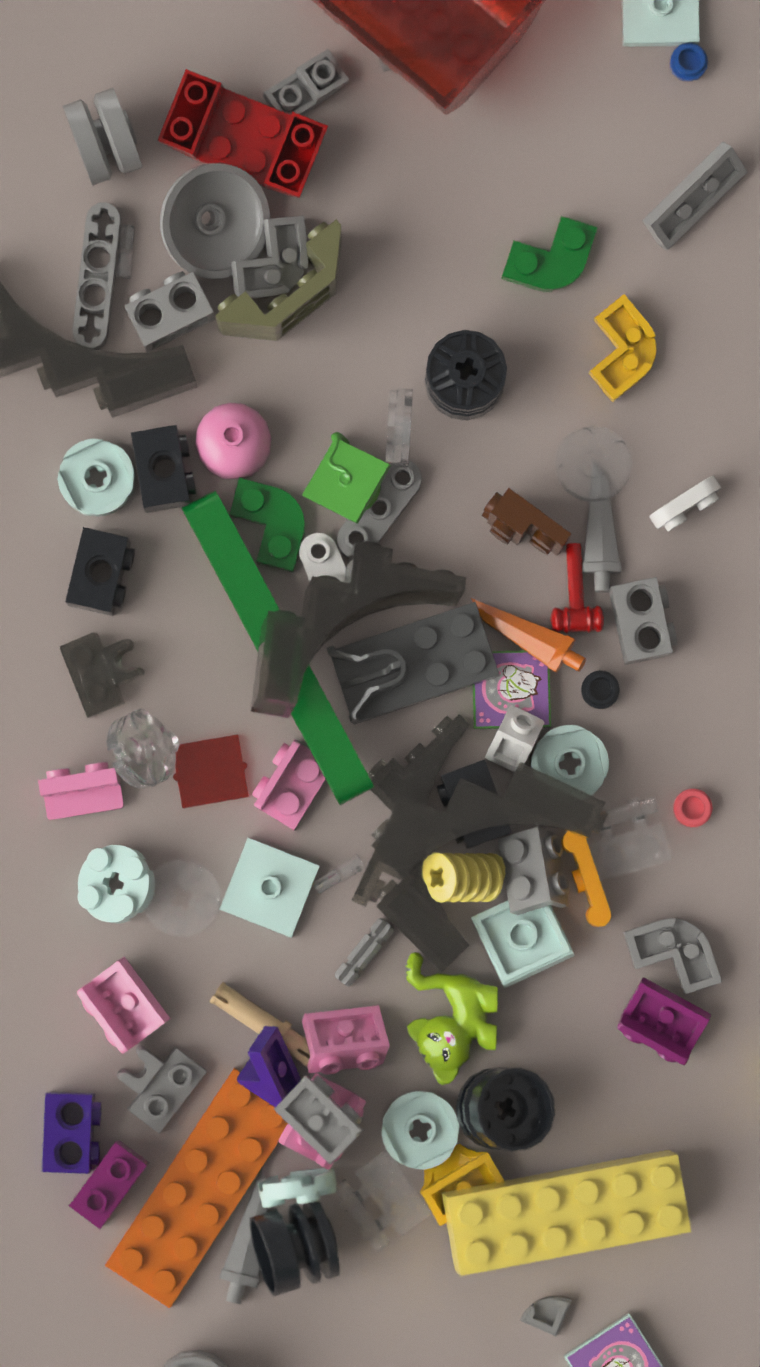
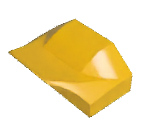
M459 1143L455 1145L450 1157L443 1163L430 1169H424V1185L420 1193L438 1225L442 1226L447 1223L441 1192L467 1189L494 1182H504V1179L488 1152H475Z

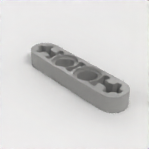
M106 202L93 205L86 216L72 329L74 340L82 350L88 352L101 349L108 339L122 226L120 214L117 208ZM102 212H107L109 218L114 221V224H107L105 232L106 240L113 239L112 244L103 240L90 241L91 236L99 239L100 228L98 223L94 222V219L101 218ZM96 249H104L109 252L110 261L107 266L98 269L92 267L89 263L91 252ZM92 286H99L106 293L105 300L98 306H91L84 300L85 291ZM82 311L90 314L104 313L103 318L95 316L94 326L96 331L101 332L100 336L93 337L92 343H87L85 336L80 334L81 330L88 329L89 324L88 315L81 316Z

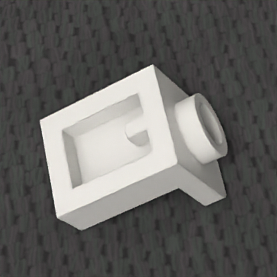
M513 705L509 706L485 758L520 774L544 725V721Z

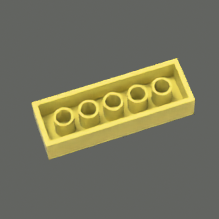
M671 1150L510 1179L499 1183L494 1182L473 1186L467 1189L441 1192L447 1218L454 1269L460 1276L691 1232L678 1154Z

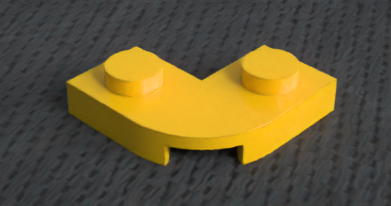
M625 294L594 318L595 323L617 349L589 371V375L612 402L647 375L656 357L655 333L650 324Z

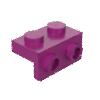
M643 977L624 1008L617 1029L631 1042L643 1043L656 1050L657 1054L664 1060L672 1063L678 1062L685 1066L693 1047L710 1021L711 1014Z

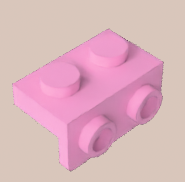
M108 762L86 765L85 773L70 775L69 768L46 772L47 779L38 780L40 796L44 797L46 814L49 820L122 809L124 807L119 770L116 768L109 769Z
M125 956L77 991L85 1010L95 1017L104 1029L108 1041L117 1047L122 1054L136 1046L171 1019Z

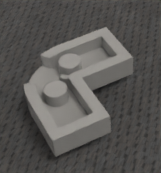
M304 215L264 220L268 258L231 262L234 292L238 297L245 291L251 298L277 296L289 292L298 283L304 269L308 267Z
M669 918L623 932L634 968L639 969L672 958L684 994L722 982L708 939L693 924L685 920Z

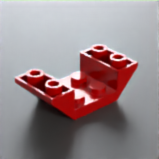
M186 69L157 141L203 164L224 163L233 165L250 174L263 188L300 198L327 132L328 125L292 112L290 115L225 89L222 83Z

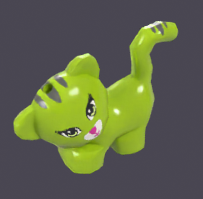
M414 952L409 955L406 962L407 981L418 991L443 989L453 1009L452 1017L419 1018L407 1025L408 1034L417 1042L418 1051L426 1064L433 1068L437 1082L445 1085L451 1083L456 1078L459 1068L470 1059L473 1040L477 1039L478 1044L486 1050L497 1049V1026L487 1023V1013H498V987L481 984L475 978L465 974L449 975L436 973L424 976L421 974L424 958L420 953Z

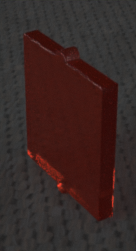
M238 734L172 746L176 768L173 779L178 781L182 809L249 797L244 771L248 765L242 759Z

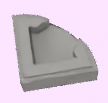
M549 1296L539 1299L525 1310L520 1321L557 1337L572 1300L562 1296Z

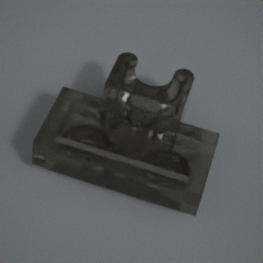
M92 632L59 646L87 718H92L126 704L119 685L138 679L145 674L143 668L130 667L126 669L122 665L123 655L134 648V643L130 639H124L103 648L98 633Z

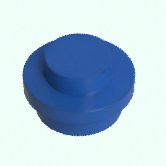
M693 43L679 45L670 57V69L682 81L690 82L701 78L708 66V58L705 51Z

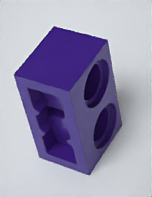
M45 1093L42 1172L89 1174L92 1172V1165H99L100 1141H93L94 1126L101 1125L102 1104L101 1102H95V1093ZM69 1102H76L83 1108L84 1116L78 1124L67 1122L63 1116V1109ZM72 1141L81 1147L82 1157L79 1162L69 1163L63 1158L61 1150L65 1142Z

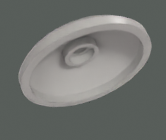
M207 163L196 166L185 172L174 182L164 199L160 214V231L165 248L181 268L190 273L194 272L199 277L219 279L232 276L231 262L256 259L266 243L264 220L270 219L268 201L258 182L250 174L238 167L224 163ZM209 211L210 220L207 224H203L202 215Z

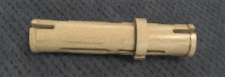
M225 982L221 983L216 990V994L210 1000L211 1004H215L258 1034L264 1026H277L290 1055L307 1067L310 1052L306 1037L292 1029V1024L287 1020L283 1023L226 985Z

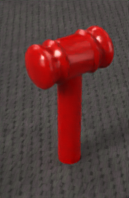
M581 543L566 544L569 608L564 607L560 609L555 607L552 610V630L558 633L564 631L566 634L569 632L590 633L592 630L601 632L604 627V612L600 606H595L594 608L584 606Z

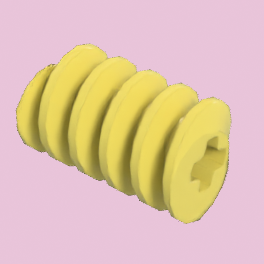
M433 853L424 860L422 875L431 897L437 902H491L501 893L505 878V864L502 857L493 853Z

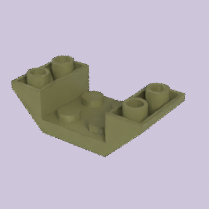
M337 219L329 225L323 222L309 233L308 237L310 240L306 243L307 256L315 269L308 272L298 281L297 285L300 288L288 297L283 293L275 298L267 306L269 312L266 315L246 291L239 297L235 293L230 295L217 307L220 312L215 316L219 331L225 336L277 341L336 294L342 243L341 224Z

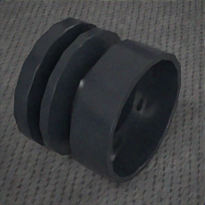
M461 330L449 333L435 344L428 356L425 375L428 398L438 411L452 419L467 421L484 416L496 406L503 393L507 373L504 353L493 339L481 332ZM465 364L471 365L474 375H469L467 380H462L460 378L461 372L457 369H463Z
M489 1068L475 1073L469 1077L460 1089L456 1103L457 1119L464 1134L476 1145L492 1150L519 1151L530 1149L545 1138L551 1130L555 1116L554 1097L547 1083L536 1073L522 1068ZM496 1102H500L499 1107L503 1109L502 1115H498L499 1110L495 1108Z
M318 1200L303 1203V1211L297 1203L289 1205V1224L287 1225L277 1209L250 1217V1235L256 1259L267 1288L273 1296L299 1289L301 1285L300 1269H303L312 1284L321 1282V1272L326 1279L339 1276L340 1264L336 1236Z

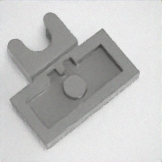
M138 1045L136 1053L144 1061V1069L140 1073L133 1074L122 1068L118 1071L117 1077L138 1093L129 1105L128 1110L156 1132L160 1133L207 1071L177 1047H174L162 1062L160 1058L147 1048Z

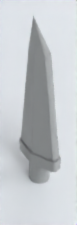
M593 461L585 554L582 566L583 573L594 574L595 592L604 593L610 592V573H621V562H619L608 482Z
M262 1168L220 1274V1279L230 1281L226 1301L241 1304L245 1286L257 1288L260 1279V1268L252 1244L249 1220L250 1217L268 1212V1207H262L257 1184L258 1181L265 1179Z

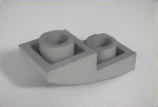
M327 49L297 67L296 73L266 90L263 97L270 107L290 115L292 112L304 115L349 82V78L330 50Z

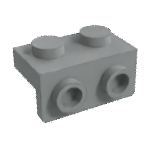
M537 826L498 839L500 855L505 864V884L510 913L520 915L549 905L559 908L569 905L567 896L569 893V882L563 873L561 862L563 848L555 832Z
M306 1075L274 1110L331 1165L363 1131L358 1125L363 1119L347 1103L340 1107L330 1097L335 1091L320 1076L317 1075L312 1080Z

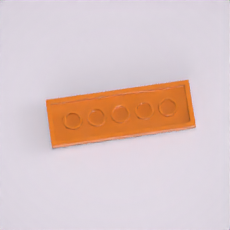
M233 1068L105 1264L106 1267L169 1309L278 1144V1140L288 1124L274 1110V1106L237 1082L240 1071L236 1068Z

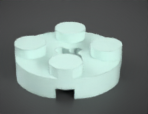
M87 439L75 444L66 452L63 457L64 460L60 465L57 479L62 496L72 508L85 516H106L118 511L126 504L134 492L135 471L129 456L121 447L101 439ZM92 468H96L99 472H107V477L103 479L104 485L99 488L95 484L88 485L86 483V479L91 477L89 470Z
M563 725L548 731L536 744L531 757V771L537 786L548 797L566 803L579 802L592 796L602 786L609 769L608 753L603 742L592 732L578 725ZM571 753L573 759L579 758L581 766L575 768V774L568 775L566 769L559 768V762L564 761V754Z
M109 845L92 850L79 873V904L87 909L93 917L110 923H125L138 913H142L149 906L155 890V877L153 871L149 870L148 864L144 860L146 858L139 851L122 845ZM119 873V880L124 882L122 890L116 889L113 895L109 887V881L114 878L115 874Z
M412 1091L401 1095L389 1106L383 1116L382 1139L386 1150L397 1162L410 1168L430 1169L440 1165L450 1157L457 1144L459 1122L455 1111L445 1099L433 1092ZM416 1119H419L422 1123L429 1122L432 1128L427 1131L428 1138L424 1141H421L418 1136L412 1138L409 1134V1131L414 1128L412 1122Z
M313 1168L290 1172V1175L280 1178L281 1182H279L278 1175L257 1182L262 1207L265 1208L285 1204V1200L296 1198L298 1204L320 1200L322 1195L337 1192L334 1169Z

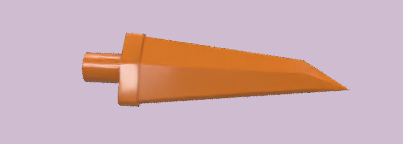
M471 598L472 602L477 604L482 621L545 664L548 669L557 673L564 663L580 672L585 665L586 658L571 650L576 641L573 637L563 635Z

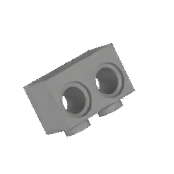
M183 271L173 274L163 281L165 286L152 292L149 288L141 290L129 298L130 303L124 305L147 353L215 320L214 312L194 272L187 275ZM188 292L196 297L195 304L188 309L177 307L175 300L181 293ZM149 309L158 310L162 314L161 320L154 326H147L141 322L142 314Z
M657 577L611 586L609 595L624 665L670 656L673 653L672 646L677 645V636L673 622L667 623L664 608H669L665 585L659 586ZM635 592L645 593L650 599V608L643 612L635 610L631 606L630 596ZM644 629L654 631L659 640L657 647L654 649L642 647L638 641L639 632Z

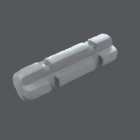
M383 918L376 920L370 928L372 930L370 934H365L347 957L349 959L347 963H342L335 972V977L344 985L349 987L359 977L358 972L364 970L382 948L380 944L383 941L386 942L394 933V927Z

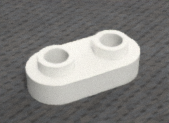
M712 475L659 508L649 518L657 530L665 526L669 532L687 520L684 513L697 506L702 511L719 500L716 492L721 489V486Z
M314 533L307 536L300 545L299 555L317 599L327 607L337 608L343 606L352 596L353 584L336 543L330 536L323 533ZM314 546H323L326 550L325 556L320 559L314 558L311 554ZM336 580L340 583L341 589L338 593L331 594L327 591L326 585L329 581Z

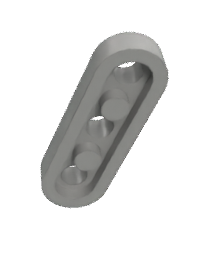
M404 459L396 460L390 464L391 467L381 483V491L375 503L382 502L386 505L387 511L385 514L376 515L372 511V505L364 512L358 524L348 519L338 532L337 544L345 557L352 560L366 558L385 536L420 489L422 476L416 464ZM400 472H405L410 476V481L405 485H400L395 480V476ZM356 532L362 534L364 537L363 543L359 546L352 545L349 542L351 534Z

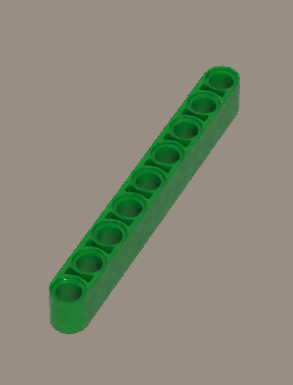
M216 490L182 507L191 528L339 805L341 806L375 788Z

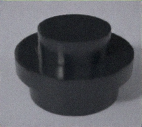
M594 671L584 679L581 686V694L584 701L595 709H606L612 706L617 701L620 693L617 679L607 671Z

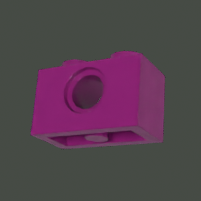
M118 1139L69 1204V1207L101 1229L150 1162Z

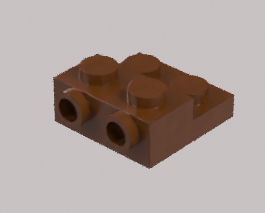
M510 488L507 489L503 496L496 492L483 510L482 516L488 520L487 523L492 527L490 533L507 545L510 541L518 545L524 536L528 534L532 537L529 542L545 555L553 552L558 556L571 536L569 531Z

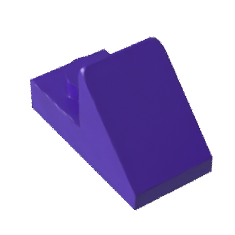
M264 1026L247 1052L250 1059L238 1075L237 1082L276 1108L302 1079L278 1027Z

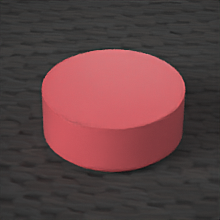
M687 789L681 792L673 803V813L676 820L683 826L690 828L705 824L711 817L713 810L711 799L705 792L699 789Z

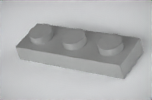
M722 142L642 221L658 245L668 250L748 171L732 146Z

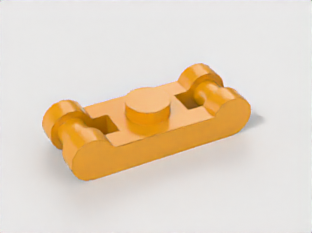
M570 830L562 836L561 844L565 852L573 855L577 869L571 871L577 892L585 891L590 906L586 910V920L588 924L594 927L605 926L611 919V911L586 837L579 830Z

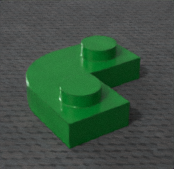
M561 216L550 252L513 240L501 279L541 292H552L553 290L567 287L581 276L597 227Z
M239 478L229 515L266 526L256 562L294 573L305 532V520L300 505L293 496L282 489Z

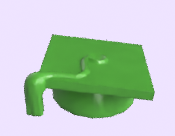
M335 432L331 435L332 444L302 496L358 524L364 512L377 500L381 491V483L391 465L350 445V442L343 434Z

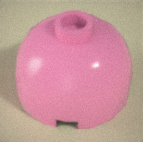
M229 402L214 407L202 418L196 430L195 446L200 461L212 474L229 480L247 478L260 470L267 461L271 451V434L267 422L257 410L245 404Z

